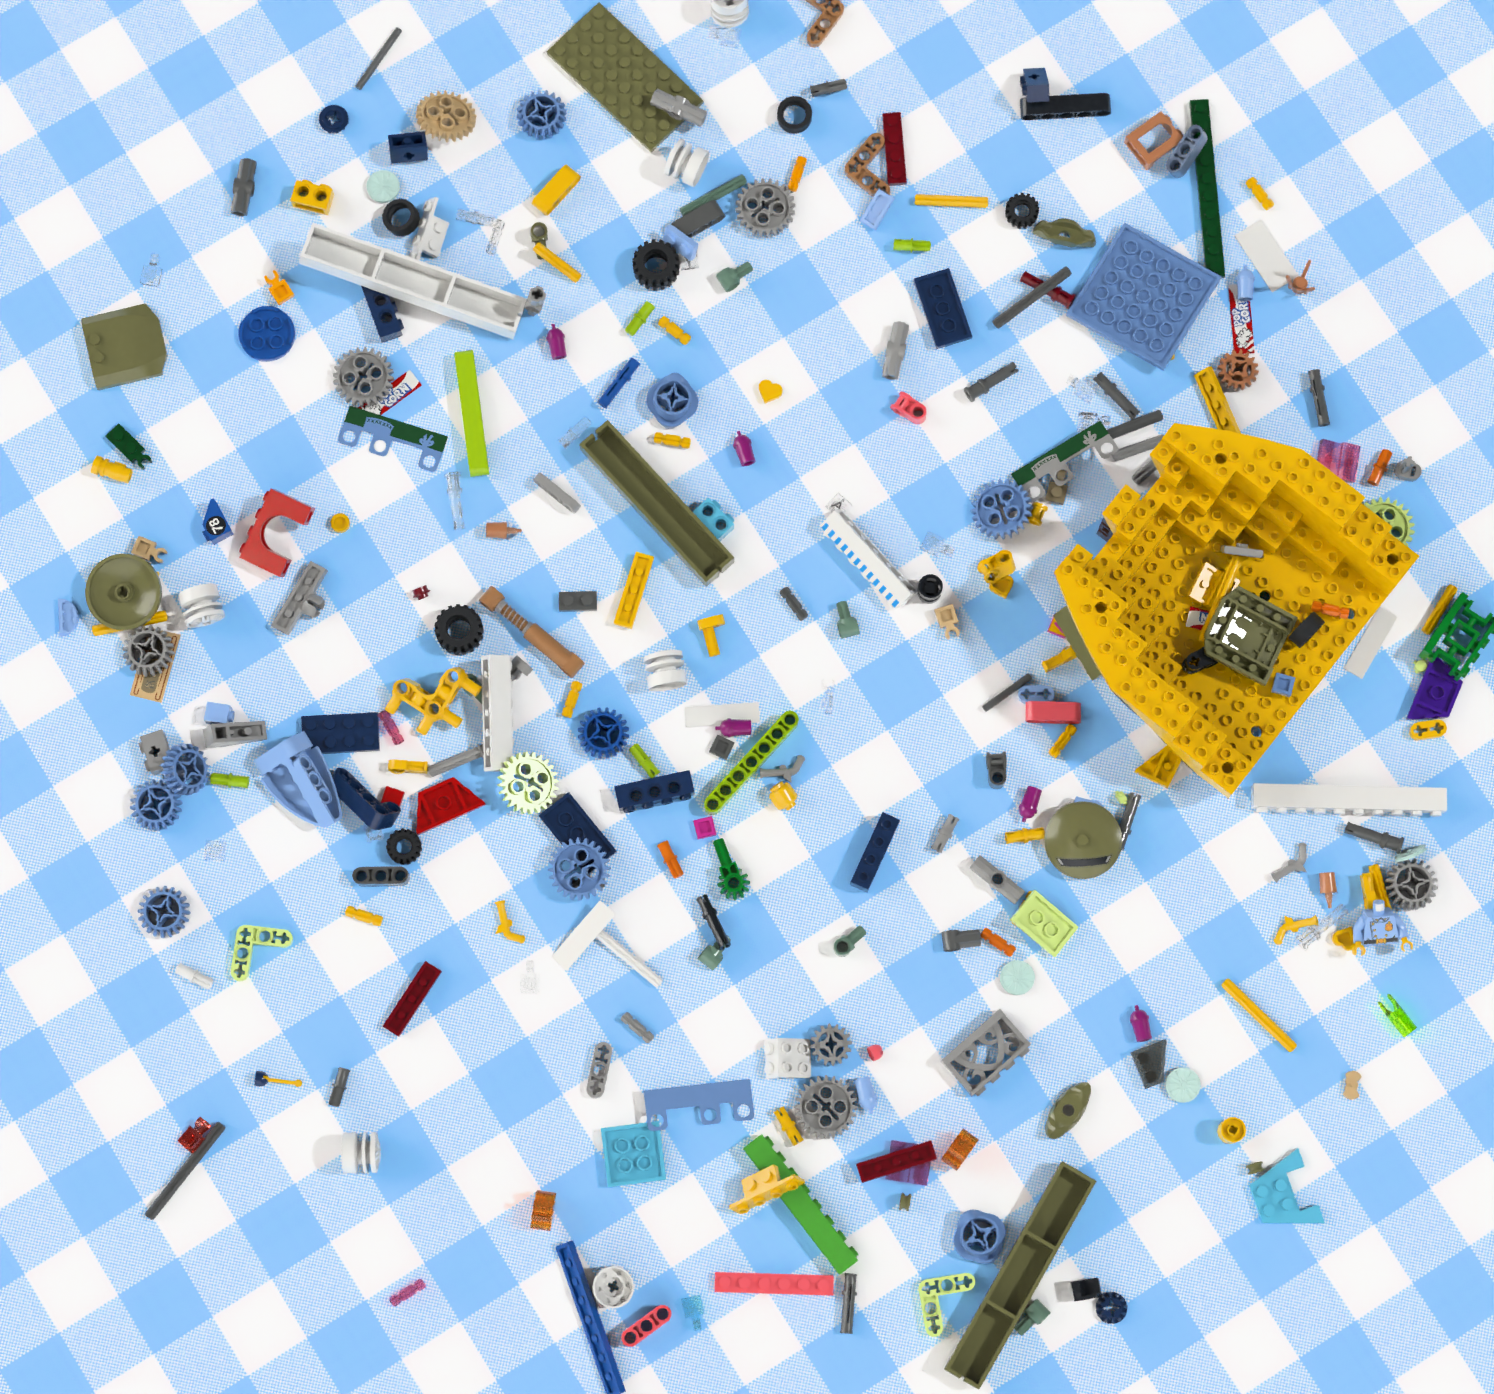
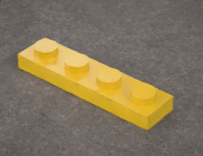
M1212 366L1196 373L1194 377L1217 429L1241 434Z
M640 552L635 553L614 619L615 625L628 629L633 628L654 556Z

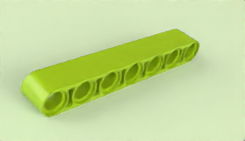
M473 350L454 352L470 477L490 475Z
M789 710L783 713L704 801V808L709 815H717L797 728L799 717L796 712ZM793 717L795 723L788 725L785 722V718ZM776 730L783 734L779 739H775L772 736V733ZM767 745L770 750L767 753H762L759 747ZM748 759H755L757 764L754 767H749L746 761ZM742 773L744 775L743 780H734V774ZM723 787H728L731 789V793L729 795H722L720 790ZM710 801H715L718 803V807L711 810L707 807V804Z

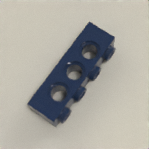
M361 286L381 343L403 336L401 330L404 329L401 318L397 319L395 313L398 312L395 301L391 302L389 295ZM380 299L386 300L383 305H377L376 303ZM386 316L392 317L390 322H383L382 320Z
M690 770L614 786L619 811H624V813L634 812L635 808L639 807L643 809L653 808L654 804L657 803L668 805L676 799H680V801L692 799L691 796L695 795ZM672 784L678 785V792L671 793L668 790L669 786ZM653 788L660 790V795L657 797H652L649 793ZM638 792L642 797L639 801H633L631 795Z
M882 812L851 879V886L868 893L899 825V819Z

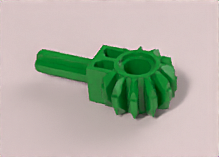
M716 839L713 841V845L721 867H719L721 874L719 880L723 881L717 884L718 887L723 888L720 890V894L722 895L727 892L726 899L733 895L734 901L737 900V894L744 898L742 891L749 892V888L746 886L750 885V881L745 880L748 874L745 873L741 876L742 869H738L736 861L732 863L724 839ZM731 880L739 882L737 888H731L728 884Z

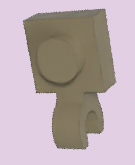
M1059 470L1056 478L1059 481H1064L1066 471ZM1050 481L1045 501L1063 505L1068 485L1058 486L1055 482Z

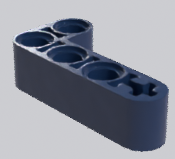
M336 768L332 778L338 797L368 827L374 830L392 827L401 812V808L393 802L381 803L349 771L344 768Z

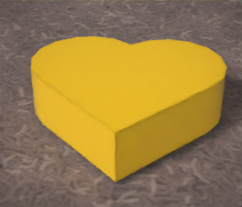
M762 380L759 383V392L765 404L782 396L783 390L781 385L777 383L772 384L769 380Z
M1007 575L989 584L990 591L1006 599L1013 586V578Z
M1352 926L1336 931L1332 935L1333 944L1342 946L1346 951H1351L1355 946V943H1353Z

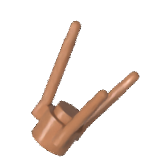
M1310 259L1306 263L1301 276L1296 277L1293 283L1289 275L1286 276L1288 288L1292 289L1296 294L1304 293L1307 295L1308 292L1315 290V287L1307 288L1308 282L1305 279L1312 262Z

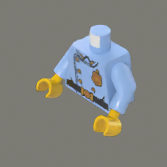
M1374 900L1373 909L1363 910L1362 916L1358 918L1353 926V943H1355V946L1352 948V954L1354 956L1357 955V948H1360L1361 956L1366 953L1364 946L1400 943L1399 940H1402L1400 949L1405 952L1403 947L1405 943L1410 945L1411 950L1413 949L1412 942L1407 939L1409 936L1405 923L1397 913L1392 912L1391 908L1385 907L1384 900Z

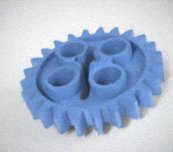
M999 478L998 484L991 480L990 487L985 483V490L978 489L980 496L974 495L977 502H971L972 506L975 507L971 509V513L975 514L972 519L977 521L975 526L977 528L981 527L980 532L982 534L986 532L987 537L993 534L995 540L999 535L1004 540L1007 534L1012 538V532L1019 535L1018 529L1025 530L1023 523H1029L1026 517L1032 516V513L1028 511L1033 509V506L1028 504L1032 501L1030 497H1027L1028 492L1026 490L1023 491L1022 485L1017 487L1016 481L1010 485L1009 479H1006L1005 483H1003L1001 478ZM997 494H999L1000 502L1003 505V511L1008 522L1007 524H1004V518L1000 512V506L996 499ZM1008 494H1011L1012 498L1008 501H1005L1004 497ZM988 501H994L991 507H986ZM1013 511H1017V512H1018L1017 515H1016V517H1014V518H1010V517H1009V515H1010L1011 512H1013ZM994 518H1000L998 523L991 524Z
M577 837L576 843L573 839H569V845L562 842V849L556 847L558 854H551L555 859L548 862L553 865V868L548 869V871L553 872L549 879H555L552 886H559L557 889L558 893L564 890L563 897H567L570 894V899L574 900L577 895L578 900L582 901L584 895L586 899H590V893L593 896H597L596 889L603 891L600 885L608 884L604 878L610 877L606 873V870L611 869V867L606 866L610 859L603 858L607 852L600 853L602 846L599 845L595 848V841L588 844L589 840L587 838L584 839L583 843L579 837ZM582 850L587 853L584 861H580L578 857L579 852ZM591 859H594L593 863L581 869L582 873L575 872L568 879H565L566 875L578 869L577 865L584 866ZM564 861L570 862L571 866L568 871L562 869ZM591 867H595L597 874L591 878L588 871ZM575 877H578L581 881L580 886L574 888L572 885V880Z

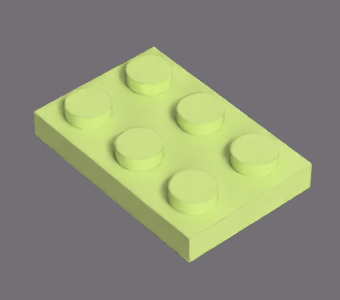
M1036 890L1030 893L1010 919L1012 923L1052 957L1057 956L1079 928Z

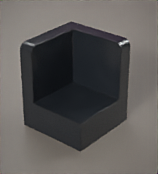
M1098 1277L1071 1282L1074 1302L1102 1297Z

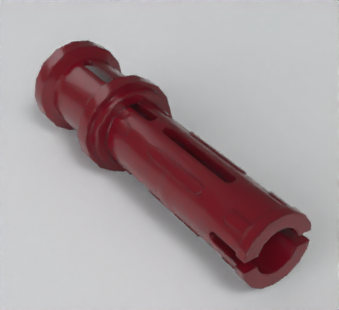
M1027 271L1023 273L1020 282L1034 289L1045 282ZM1061 286L1054 287L1045 294L1051 297L1050 299L1053 302L1057 301L1066 306V309L1071 307L1076 297V294H1070L1062 290Z

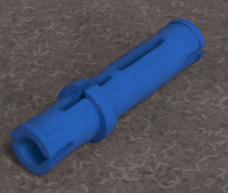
M631 357L623 369L617 372V377L597 403L607 409L625 383L631 380L632 374L640 366V363Z

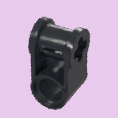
M1204 647L1187 656L1182 663V669L1187 674H1195L1219 662L1204 655Z

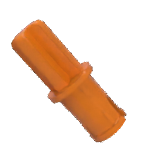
M1387 449L1381 451L1377 462L1373 464L1374 468L1367 480L1369 484L1373 486L1379 485L1384 472H1387L1386 467L1393 455L1391 451Z
M666 840L658 844L657 847L665 860L663 863L667 864L673 878L677 879L684 873L676 859L678 856L674 855L668 843L669 841Z

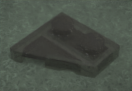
M1166 1039L1130 1053L1144 1089L1164 1082Z

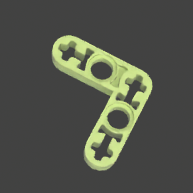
M252 925L240 926L237 929L231 965L232 978L239 982L245 981L248 978L254 944L287 948L293 943L292 934L285 929ZM245 929H248V932L251 933L250 936L246 937V943H250L249 946L239 944V941H244L241 932H245ZM263 931L270 933V939L266 942L260 940V934ZM274 932H277L276 936L283 937V934H286L289 941H285V944H282L281 940L275 939V943H272ZM241 948L248 950V956L244 959L238 957V951ZM236 961L247 962V965L242 964V970L245 971V974H242L240 978L235 974V971H238L240 968V964H236Z
M962 1273L923 1280L919 1284L918 1291L924 1326L929 1336L937 1337L943 1331L938 1296L973 1289L975 1278L972 1274ZM964 1276L972 1280L968 1288L965 1285H958L960 1289L956 1290L955 1277H958L957 1282L964 1280ZM945 1279L950 1280L953 1284L952 1289L949 1291H945L941 1287V1283ZM938 1280L940 1293H936V1289L930 1290V1294L922 1291L925 1283L933 1286L936 1285L934 1281ZM929 1302L936 1305V1312L933 1314H928L925 1310V1306ZM938 1315L939 1319L934 1320L935 1325H939L940 1329L937 1330L936 1334H933V1331H929V1327L932 1326L931 1320L927 1321L926 1317Z

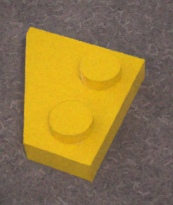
M1167 745L1141 766L1137 767L1134 773L1168 789L1181 759Z

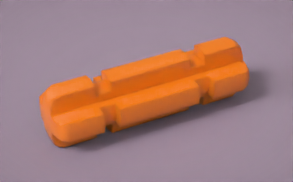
M1313 601L1311 606L1312 612L1319 613L1320 611L1321 614L1334 617L1339 616V618L1347 619L1350 612L1349 608H1339V606L1327 603L1321 604L1319 601Z
M987 927L980 934L981 938L984 940L988 939V943L1000 951H1005L1004 954L1009 957L1016 950L1015 946L1012 944L1008 945L1005 939L996 933L993 934L992 930Z

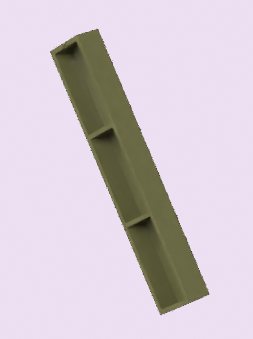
M1060 1162L943 1370L959 1379L963 1376L962 1381L980 1390L1097 1182L1096 1180L1067 1163Z

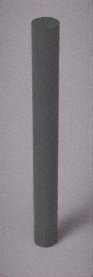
M396 27L355 85L357 89L362 90L402 33L400 28Z

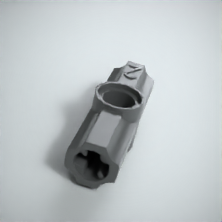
M250 158L240 159L238 175L233 183L234 196L231 214L241 217L247 216L250 198L253 196L255 189L254 176L257 162Z

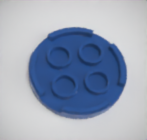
M261 306L251 310L241 321L238 335L242 348L250 357L258 361L271 362L284 357L291 350L296 332L291 318L284 311L274 306Z

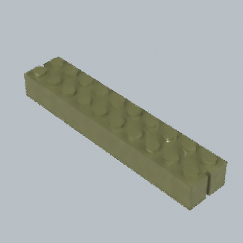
M609 420L595 430L596 437L598 438L596 441L595 436L590 434L579 444L582 453L705 587L719 577V571L723 573L735 563L734 556Z

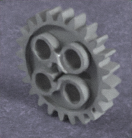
M762 178L761 183L754 179L753 186L748 182V189L742 187L743 194H738L739 200L735 202V205L738 206L735 208V213H740L737 215V220H742L740 226L746 225V232L752 229L753 236L756 232H759V238L762 237L763 233L769 238L770 233H773L776 237L777 230L783 233V226L789 228L788 222H793V217L790 215H795L793 208H795L796 204L792 202L794 196H789L791 190L784 191L785 184L779 187V180L773 184L771 178H769L768 182H765L764 178ZM771 193L772 197L765 198L763 197V194ZM750 203H755L757 207L751 209L747 205ZM776 207H780L783 209V211L781 213H776L774 209ZM762 217L768 219L766 223H760L758 220Z
M364 346L363 351H360L359 347H357L355 353L350 349L349 356L343 353L344 360H337L340 366H334L337 372L332 375L334 378H337L333 381L334 385H338L335 388L336 392L341 391L339 394L340 398L346 396V403L352 400L353 406L359 402L361 408L364 403H367L368 407H370L372 401L377 405L378 398L384 400L383 393L389 395L387 388H393L390 382L394 381V377L390 375L394 371L393 369H388L392 366L391 362H386V356L381 358V351L375 354L374 348L368 352L366 346ZM360 361L366 362L362 368L356 366ZM375 371L381 372V375L377 378L372 377ZM361 375H362V376H365V375H366L367 378H366V379H365V378L360 379V376H361ZM348 377H355V380L352 383L346 382V379ZM365 386L371 388L370 391L367 393L361 392L362 388Z
M825 1075L822 1081L819 1076H817V1082L810 1079V1086L803 1084L805 1091H798L801 1098H795L797 1102H800L799 1105L794 1106L795 1109H799L795 1116H801L798 1124L805 1123L803 1130L809 1128V1135L817 1132V1138L823 1134L824 1139H827L828 1134H831L834 1139L835 1132H838L841 1136V1129L843 1128L848 1131L849 1128L846 1124L854 1123L850 1117L857 1116V1114L852 1112V1110L858 1109V1106L852 1105L853 1102L857 1101V1098L850 1097L854 1091L848 1092L849 1084L843 1087L842 1079L838 1083L835 1082V1076H833L831 1081L828 1080L827 1075ZM828 1088L832 1095L826 1099L821 1096L820 1091ZM816 1094L824 1104L829 1103V1109L838 1116L839 1120H835L827 1110L823 1112L821 1110L823 1106L813 1095ZM809 1102L817 1104L818 1109L815 1112L807 1110L806 1105ZM837 1102H842L845 1105V1110L841 1113L834 1109V1105ZM821 1117H830L831 1124L823 1126L820 1123Z

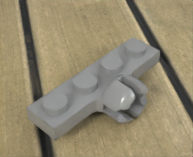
M312 561L309 562L271 624L273 628L289 636L303 614L311 618H316L321 614L316 610V607L323 610L325 601L316 594V590L326 576L327 569Z

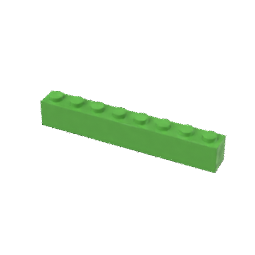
M761 1134L743 1148L759 1171L774 1164L778 1166L781 1180L793 1174L798 1176L792 1167L788 1169L785 1165L786 1159L780 1151L776 1153L772 1148L774 1143L768 1135L764 1137ZM805 1183L798 1186L796 1190L783 1193L780 1199L838 1275H841L858 1261L856 1258L859 1255L853 1246H847L844 1242L846 1237L840 1230L836 1231L832 1226L834 1221L828 1214L824 1216L820 1210L823 1207L816 1198L814 1200L811 1199L808 1195L810 1190Z

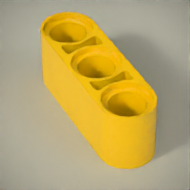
M567 164L564 165L535 196L532 205L545 216H548L578 184L581 176Z

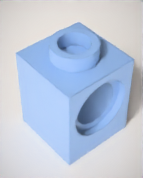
M207 701L204 721L206 724L230 723L234 720L235 711H232L233 708L230 705Z

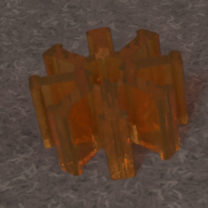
M963 1128L941 1160L957 1171L979 1139Z
M536 1190L531 1215V1229L551 1231L557 1193Z

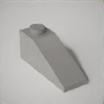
M265 721L210 724L203 729L205 748L227 747L267 740Z

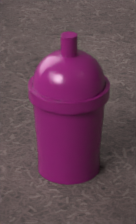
M551 324L552 329L548 331L546 340L549 344L552 360L566 358L565 334H563L561 329L556 328L555 324Z
M737 431L738 436L734 439L733 448L736 450L741 466L752 465L756 460L751 439Z
M727 718V720L721 722L720 726H715V730H720L721 734L728 738L731 736L751 735V720Z
M1027 786L1022 802L1018 807L1019 814L1023 817L1022 822L1025 823L1026 819H1030L1037 814L1042 790Z
M1135 1005V1011L1130 1016V1023H1132L1137 1042L1151 1040L1149 1015L1144 1010H1139V1006Z

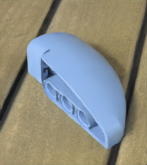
M302 731L279 743L255 759L254 763L261 775H265L261 779L265 788L285 809L308 823L326 828L341 819L340 801L332 775L320 748L316 746L311 749L313 745L305 731Z

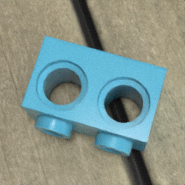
M708 497L693 513L719 541H722L735 529L734 519L730 514H724L720 510L722 507L716 500L712 501ZM705 509H711L713 511V514L711 516H705L703 514V511ZM719 522H723L726 524V528L720 530L716 528V525Z

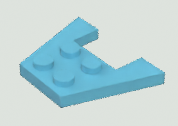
M1299 1148L1249 1185L1261 1223L1325 1224L1319 1204L1303 1210L1299 1209L1287 1176L1288 1172L1305 1167Z

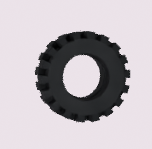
M651 239V243L645 241L644 246L639 245L638 251L634 252L632 260L633 273L641 286L644 284L648 290L650 287H653V291H657V288L664 290L666 285L669 288L672 285V281L675 282L677 280L680 268L679 256L676 253V249L674 247L671 248L669 242L664 244V241L659 239V242ZM658 257L664 259L667 262V266L663 271L655 273L645 267L646 262L651 258Z
M456 604L455 607L450 605L447 610L443 609L441 611L442 614L437 616V622L434 625L435 635L441 647L445 648L450 654L453 652L454 655H459V653L466 655L468 651L470 653L473 652V648H478L480 645L479 642L482 641L484 633L483 624L478 613L473 608L470 609L467 605L460 606V604ZM462 620L469 623L470 632L466 637L454 639L449 636L448 629L453 622Z

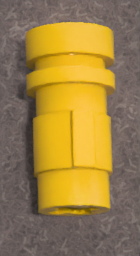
M97 455L93 461L91 473L100 474L101 477L107 476L128 484L132 477L133 469L127 468L125 464L117 461L113 463L107 458L104 460V457Z

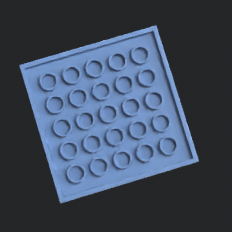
M1124 222L1069 308L1066 316L1164 371L1222 277Z

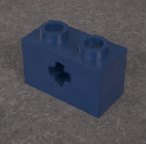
M1045 67L1023 69V76H1020V87H1022V96L1026 97L1027 103L1049 101V81Z
M425 131L388 135L391 164L428 160Z

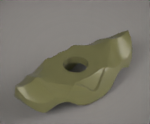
M1060 218L1053 222L1041 220L1033 229L1034 235L1049 240L1053 244L1070 248L1095 247L1096 245L1094 233L1091 230L1081 228L1077 222L1071 219ZM1067 233L1070 236V238L1060 236V234Z
M1080 1082L1073 1085L1055 1101L1049 1111L1045 1124V1133L1049 1138L1058 1139L1080 1121L1091 1095V1086L1088 1082ZM1067 1104L1074 1108V1113L1071 1116H1066L1063 1113V1107Z

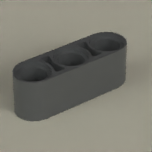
M711 200L675 220L671 225L692 238L725 218V214L717 201Z
M401 866L357 867L352 874L355 883L362 887L405 886L410 881V874L406 868ZM361 872L367 873V878L364 881L357 880V876ZM380 872L386 873V878L383 881L376 879L377 874ZM399 872L406 874L405 879L402 881L396 880V875Z

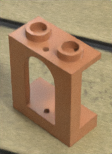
M1160 111L1128 134L1124 143L1147 171L1153 167L1154 162L1179 144L1183 134L1178 128L1175 129L1170 117ZM1161 124L1171 137L1148 153L1138 139Z

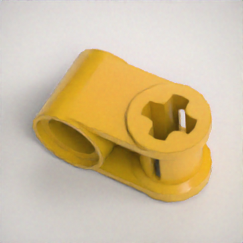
M1008 550L999 551L995 555L983 559L977 565V570L984 575V580L988 584H992L1012 574L1016 569L1012 553Z

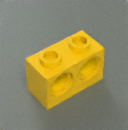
M296 180L290 201L292 207L329 215L334 192L326 184L316 185L309 180ZM302 191H308L306 196H299ZM321 195L326 196V199L323 201L317 200Z

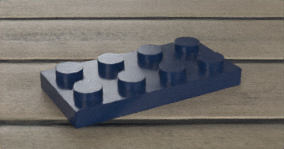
M947 268L914 278L913 282L936 350L972 339L973 336L950 269Z
M378 712L301 716L302 731H305L313 745L311 749L318 746L322 754L380 751Z
M569 792L539 815V818L561 845L562 842L569 845V839H573L576 843L577 837L581 838L583 843L584 839L587 838L589 840L588 844L592 841L596 842L595 848L599 845L602 846L600 853L607 852L603 857L604 859H609L617 853L616 849ZM584 850L579 852V860L584 861L586 859L587 853ZM591 859V860H590L588 863H586L584 866H579V867L582 869L583 867H585V866H587V865L593 863V862H594V859ZM591 867L588 874L592 873L596 868Z

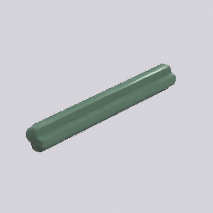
M741 174L680 208V213L684 216L711 200L717 201L747 183L745 176Z

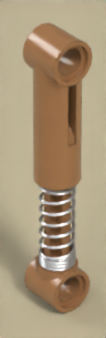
M490 586L481 596L479 602L489 611H496L499 615H503L507 622L510 621L511 625L519 628V632L522 631L523 638L558 665L566 675L573 678L585 663L538 624H533L531 621L528 622L527 618L524 619L523 615H519V612H516L515 608L512 609L511 605H508V602L504 600V595L495 587Z

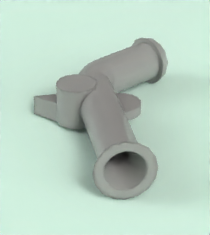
M798 755L792 768H787L785 765H781L779 769L760 768V779L763 777L783 776L785 780L792 783L791 776L799 772L805 757Z
M1301 842L1298 844V860L1290 859L1288 866L1276 873H1271L1276 883L1294 870L1296 872H1307L1303 866L1307 859L1306 843Z

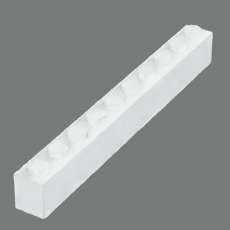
M1253 783L1251 786V809H1256V812L1265 813L1268 810H1275L1276 813H1287V810H1295V813L1299 814L1306 813V811H1314L1315 814H1325L1326 811H1333V814H1345V811L1353 812L1354 815H1363L1364 812H1372V815H1384V812H1390L1393 816H1402L1403 813H1411V816H1422V813H1430L1432 817H1440L1447 811V788Z

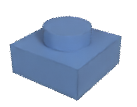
M1276 673L1271 692L1290 697L1295 677Z

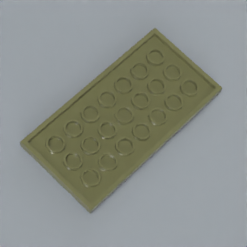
M600 2L546 51L550 58L651 153L685 121L684 119H674L666 111L650 104L656 89L672 96H682L696 107H700L704 103L703 99Z

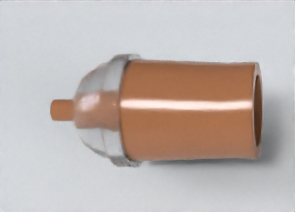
M510 521L486 522V538L509 540L514 538L517 533H522V529H517L516 525Z
M1335 872L1319 873V897L1322 902L1328 904L1329 909L1332 908L1331 903H1334L1339 895L1336 887Z

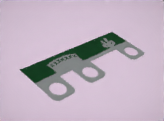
M1098 421L1011 473L1018 486H1023V491L1026 490L1028 492L1034 486L1040 489L1039 496L1035 498L1030 497L1032 500L1030 503H1033L1046 494L1038 479L1049 473L1056 485L1062 486L1074 477L1066 464L1068 461L1092 447H1095L1101 458L1107 459L1117 453L1119 448L1102 422ZM1104 443H1110L1113 445V451L1109 454H1104L1101 451V446ZM1059 470H1066L1068 478L1064 481H1059L1056 478V473Z

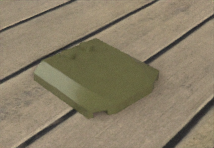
M146 303L81 318L93 378L98 391L163 375V368L168 355L159 318Z
M1238 586L1220 599L1204 632V655L1265 686L1274 669L1273 665L1287 636L1291 634L1298 617Z

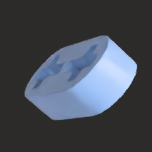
M1025 685L1019 689L1017 696L1021 703L1026 704L1028 701H1052L1055 694L1050 686ZM1028 690L1029 694H1035V696H1029L1028 699H1025L1021 694ZM1044 690H1046L1047 694H1051V696H1048L1047 700H1045L1044 696H1037V694H1043Z

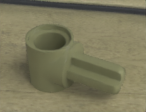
M537 222L533 224L530 229L532 243H535V245L540 242L547 247L548 229L544 223ZM534 228H542L544 234L542 236H536L534 234ZM537 254V259L542 260L543 258Z

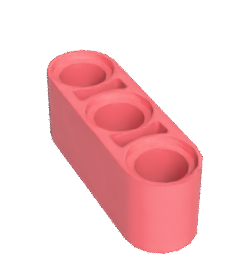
M1026 702L1025 721L1028 723L1079 724L1081 723V703Z
M659 1305L627 1328L621 1336L623 1344L633 1347L667 1323L672 1316L670 1308L666 1305ZM661 1308L668 1311V1317L664 1320L657 1317V1312ZM645 1320H649L652 1323V1329L648 1332L641 1329V1324ZM628 1332H633L636 1335V1340L632 1344L625 1341V1335Z

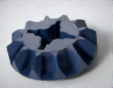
M329 105L320 112L319 123L322 129L328 133L338 134L340 131L345 130L349 116L343 107ZM335 114H336V115H337V120H340V121H338V122L335 121L334 124H333V126H332V122H331L330 118H333V117L335 116Z
M1104 1293L1096 1302V1313L1105 1323L1116 1324L1122 1321L1127 1314V1303L1125 1298L1119 1293ZM1110 1299H1112L1113 1305L1120 1306V1308L1114 1310L1113 1317L1110 1310H1103V1308L1110 1305Z

